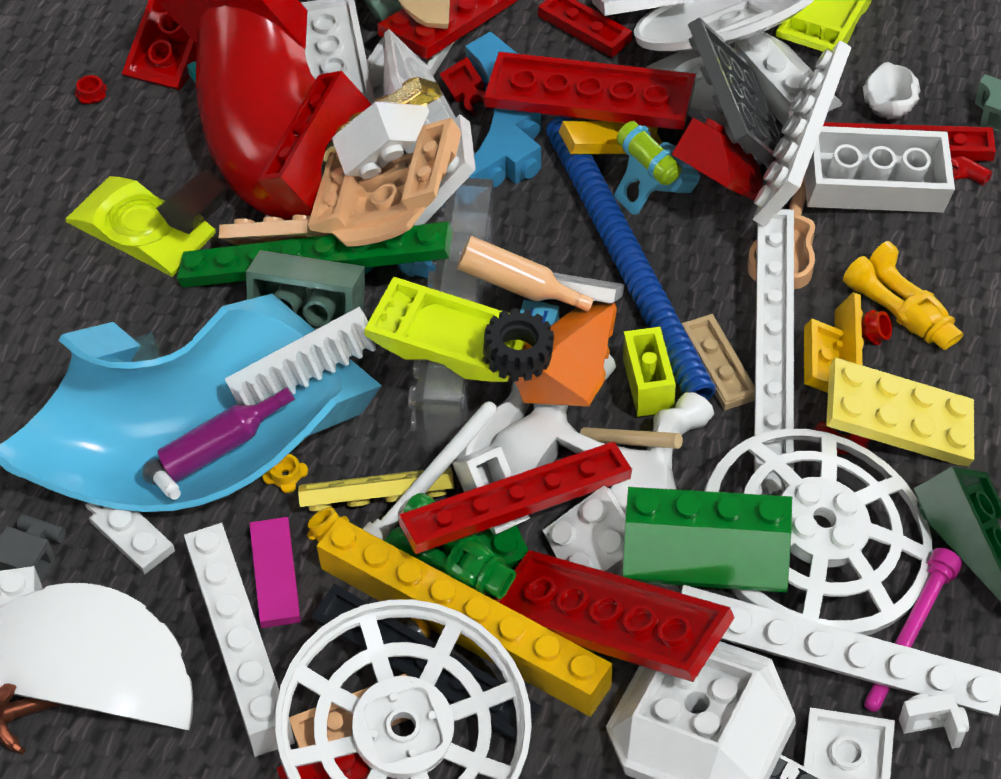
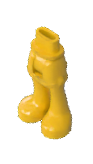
M886 241L878 246L870 259L861 256L848 267L843 276V282L847 286L888 309L897 318V323L903 325L909 332L921 338L925 337L923 341L928 344L934 342L942 350H947L963 337V332L954 325L955 318L949 316L948 311L934 294L917 287L898 272L895 266L899 251L890 241Z

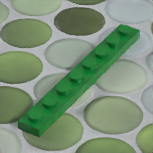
M449 221L413 225L409 231L399 236L361 246L346 247L334 235L185 251L182 255L177 280L182 288L246 281V271L260 250L365 266V268L449 259L453 230Z

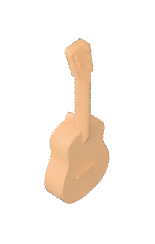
M803 178L800 188L792 196L789 210H794V290L800 289L810 282L815 262V254L812 248L815 224L811 219L801 216L806 200L805 178ZM757 239L752 244L748 257V272L755 281L757 272Z

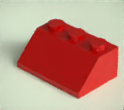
M693 117L672 155L726 188L754 201L764 185L760 166L751 153L747 155L739 143L733 144L724 126L710 118H707L706 122L703 123Z

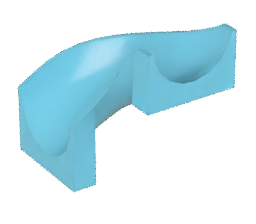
M268 294L222 306L193 337L192 341L170 355L152 360L131 362L141 345L117 324L110 322L61 335L58 341L68 348L72 354L67 373L45 406L22 429L0 444V465L6 471L49 490L87 503L113 509L157 512L201 506L228 496L254 482L277 465L308 436L360 415L365 411L382 385L350 358L349 365L347 366L337 363L336 372L334 373L327 370L322 371L321 380H317L314 377L309 378L308 387L305 388L300 384L296 385V393L293 394L295 400L265 418L260 424L256 435L251 440L176 483L179 486L181 495L178 499L173 500L167 497L158 486L149 484L143 479V465L150 459H160L157 453L158 449L229 407L238 405L225 378L315 331V329L275 295Z

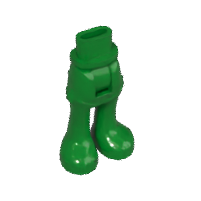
M418 493L407 502L404 513L436 501L427 494ZM401 527L392 530L385 542L486 596L491 594L498 599L503 598L516 577V572L506 566V560L496 556L483 544L481 537L475 534L446 543V545L452 548L449 555L436 547L415 554Z

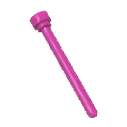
M945 548L933 550L927 562L930 566L927 571L930 576L895 644L909 648L912 647L943 584H948L956 579L963 562L953 551ZM874 683L864 702L866 710L877 712L882 706L890 687Z

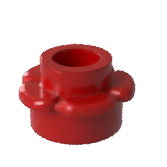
M87 75L77 81L75 96L83 104L100 102L106 97L107 86L98 76Z
M870 310L865 313L861 321L863 338L873 342L874 345H880L881 341L890 339L892 323L888 314L884 311L877 312L876 310Z

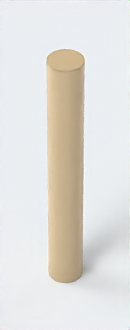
M583 427L580 431V434L605 444L615 441L617 445L679 449L683 443L680 433Z

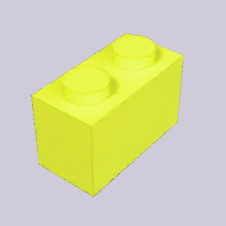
M661 327L625 331L623 361L637 417L655 415L659 410L673 409L676 384Z

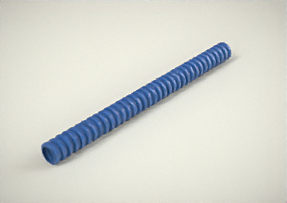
M567 116L556 117L547 125L546 134L550 138L581 201L584 203V207L603 240L624 284L628 287V291L632 295V299L636 303V307L640 311L648 328L661 327L676 384L679 386L682 394L696 392V394L709 400L714 395L716 386L711 381V377L702 364V360L693 347V343L684 330L679 317L675 314L670 300L662 289L663 287L650 266L646 255L641 250L640 244L637 242L609 186L601 175V171L591 154H570L559 133L562 122L573 121V119Z

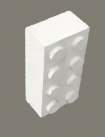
M822 126L804 175L807 207L944 213L955 191L948 133L940 131Z

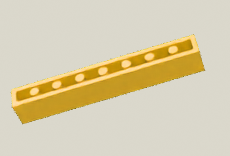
M341 517L337 519L317 544L322 570L378 601L413 599L436 603L461 612L481 624L500 641L513 658L524 681L589 717L592 716L612 686L611 662ZM425 620L431 630L441 635L445 627L444 625ZM460 633L456 644L495 664L490 656L474 641Z

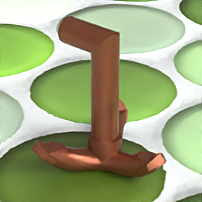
M6 683L0 687V742L14 753L23 755L26 749L20 745L17 736H14L9 730L7 723L13 722L15 718L62 704L33 698H24L10 703L9 700L12 699L17 686Z

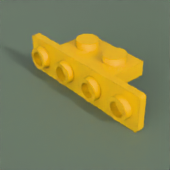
M853 292L835 309V327L815 319H811L804 326V384L828 393L829 365L835 357L863 366L862 349L864 340L861 327L863 311L861 310L860 294Z

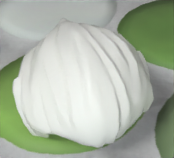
M885 62L878 66L863 86L865 103L869 104L875 115L887 118L888 120L900 119L902 116L907 115L920 99L918 94L921 90L918 78L908 68L893 65L890 62Z

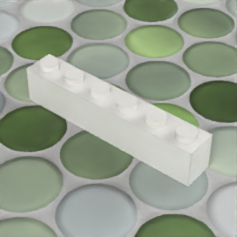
M219 523L184 534L190 559L254 756L277 750L275 723L279 688L223 524ZM289 720V742L292 745L295 744Z

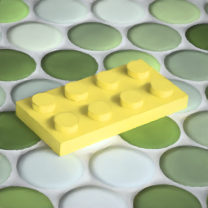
M836 357L829 365L826 426L956 465L969 466L974 461V399Z

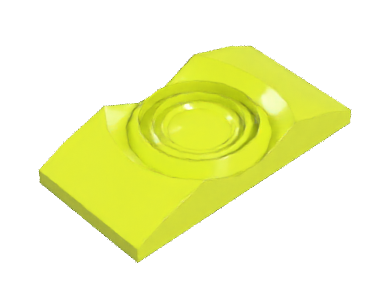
M814 0L798 14L781 23L776 30V37L822 52L826 49L831 51L839 41L845 44L848 43L858 20L867 11L872 0Z
M109 176L65 218L66 222L171 277L179 271L183 252L200 250L216 233L210 224L184 204L166 202L153 195L138 181Z
M393 276L364 329L366 337L405 360H430L443 364L464 379L508 382L510 377L507 375L503 379L499 377V371L493 373L489 369V364L485 363L483 354L486 326L490 324V319L493 316L499 318L501 310ZM510 340L504 344L512 349L523 350L526 342Z

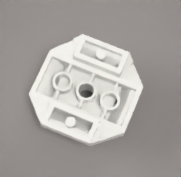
M720 641L694 682L639 666L606 728L625 775L635 779H769L796 725L795 714L772 659ZM696 710H705L699 714L692 713Z

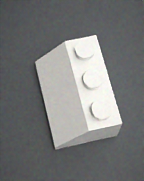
M766 32L735 42L734 49L751 64L769 109L784 126L787 119L794 113L790 110L794 99L802 92V89L799 88L800 81L805 73L811 69L786 43ZM835 95L828 111L842 106V102Z

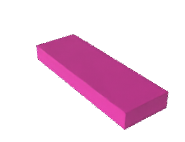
M288 517L249 522L261 628L300 623V608Z

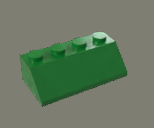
M628 487L623 577L651 584L787 592L793 497Z

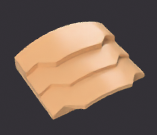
M452 117L423 125L418 135L414 152L390 161L381 169V173L373 178L363 179L361 176H345L337 151L330 152L309 219L308 227L310 230L333 234L346 247L385 241L409 231L425 208L437 197L440 181L446 175L448 165L456 157L461 131Z

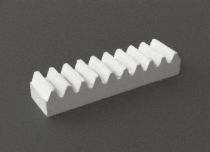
M358 307L225 378V381L238 405H254L275 395L287 386L295 394L296 385L300 384L305 388L308 387L309 378L314 377L317 380H321L322 371L336 372L337 363L345 366L349 365L350 356L353 355L360 359L363 357L362 350L367 348L373 352L376 350V343L364 335V329L368 320L361 308Z

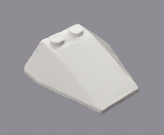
M390 29L384 33V102L427 106L429 113L423 125L451 117L455 120L456 117L427 65ZM416 142L405 150L406 154L414 152Z

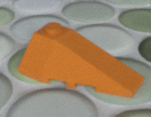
M593 302L588 312L576 307L551 325L550 331L554 333L552 357L547 370L543 369L542 375L538 377L532 374L531 380L525 381L523 377H519V380L515 381L524 403L590 406L605 381L604 362L605 359L609 358L608 339L613 335L617 312L615 303ZM526 343L523 350L531 348L532 345Z

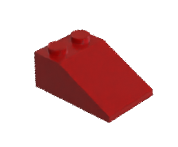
M148 0L121 74L130 78L180 90L190 77L187 65L196 61L197 43L156 0Z

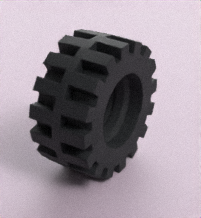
M518 308L511 309L510 314L506 310L499 312V318L493 316L490 319V324L486 326L483 343L484 361L486 364H489V369L493 373L499 371V377L503 379L507 375L512 376L511 381H518L519 377H523L525 381L532 379V374L536 377L542 375L543 369L547 370L553 352L554 333L550 331L551 325L549 322L542 323L543 317L537 313L535 316H532L531 311L527 309L524 310V313H519ZM510 340H521L529 343L532 347L526 350H516L504 343Z

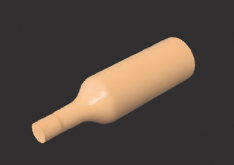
M471 235L464 246L457 264V270L532 301L539 302L547 299H556L587 312L593 303V298L562 285L548 267Z

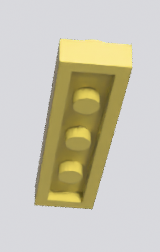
M448 467L425 494L430 497L446 495V489H454L451 467ZM424 470L302 484L298 488L300 507L309 506V511H320L325 508H332V503L347 501V506L350 507L367 505L370 503L371 498L385 497L387 502H397Z

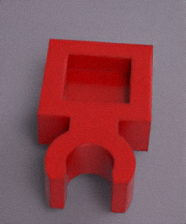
M468 57L441 72L440 76L456 102L459 103L464 100L467 112L473 116L476 115L473 109L474 103L477 101L484 102L485 92L481 89L485 85Z

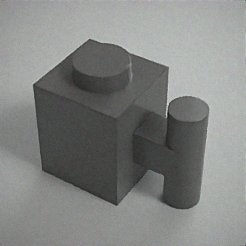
M22 514L17 521L18 529L7 526L0 536V571L34 566L40 582H42L55 561L53 551L47 539L59 543L62 542L66 535V529Z

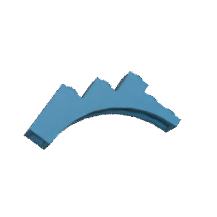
M491 31L465 46L466 57H468L483 80L485 91L498 52L516 53ZM493 108L494 116L489 133L479 150L474 154L476 170L446 201L453 209L464 203L469 204L473 202L478 194L490 187L499 186L506 177L517 184L525 178H533L541 169V146L533 139L541 131V113Z

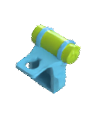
M635 121L625 124L617 135L618 143L630 157L626 173L614 193V197L632 215L639 214L653 191L691 193L701 177L697 169L672 155L676 147L675 145L668 142H663L659 145L648 132L649 129L646 126L638 125ZM639 180V195L636 201L632 202L627 196V188L630 183Z

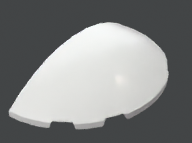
M63 583L46 586L44 589L21 595L0 608V687L10 683L17 686L13 694L15 696L63 704L184 730L190 729L193 715V690L191 678L186 673L181 657L182 649L169 628L148 611L141 602L120 591L101 585Z

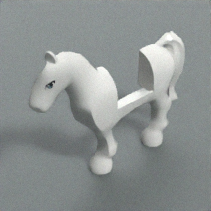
M610 354L609 358L605 359L604 362L605 380L616 368L614 358ZM514 381L509 397L496 407L497 411L494 416L458 455L455 461L484 447L501 446L512 475H516L554 462L558 456L559 444L578 454L605 443L578 433L567 422L566 412L569 405L533 404L534 410L530 415L524 417L530 403L523 402ZM694 392L684 393L678 399L675 408L659 410L654 416L653 432L680 433L682 435L689 430L703 428L714 415L713 407L704 397ZM618 446L632 468L631 479L611 487V491L625 516L628 487L676 489L672 472L673 448L647 447L646 450H636ZM623 568L614 574L623 576ZM651 584L681 593L683 587L681 585ZM690 586L719 595L723 589Z

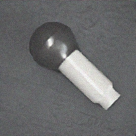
M153 458L148 460L142 467L143 479L149 484L158 486L167 497L173 500L178 499L181 495L179 486L169 476L160 459Z

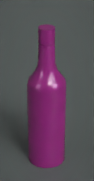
M287 386L275 395L257 404L249 406L233 405L158 449L157 453L169 476L178 483L251 440L256 435L260 424L265 418L294 401L295 397Z

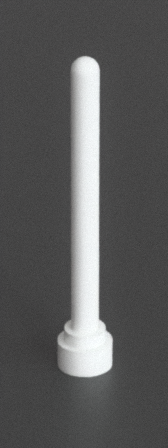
M490 401L485 402L381 520L377 518L373 523L369 521L363 530L385 541L389 533L399 524V514L404 513L405 506L410 498L418 493L425 494L494 416L497 411L496 405Z

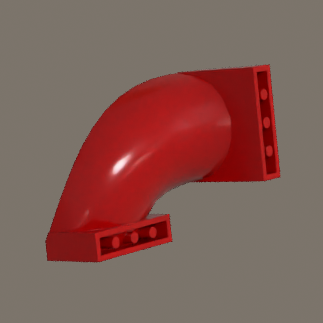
M156 0L197 43L196 91L203 132L210 155L230 188L244 202L270 217H278L286 221L292 220L294 215L311 216L321 183V165L327 145L338 130L348 125L372 104L343 71L321 74L317 76L316 80L314 79L305 55L308 10L299 0Z

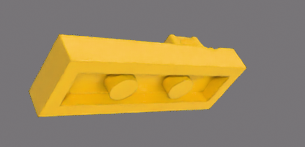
M563 121L559 133L570 154H626L623 151V147L617 141V135L620 129L627 123ZM646 126L651 137L659 145L663 143L657 133L658 127Z

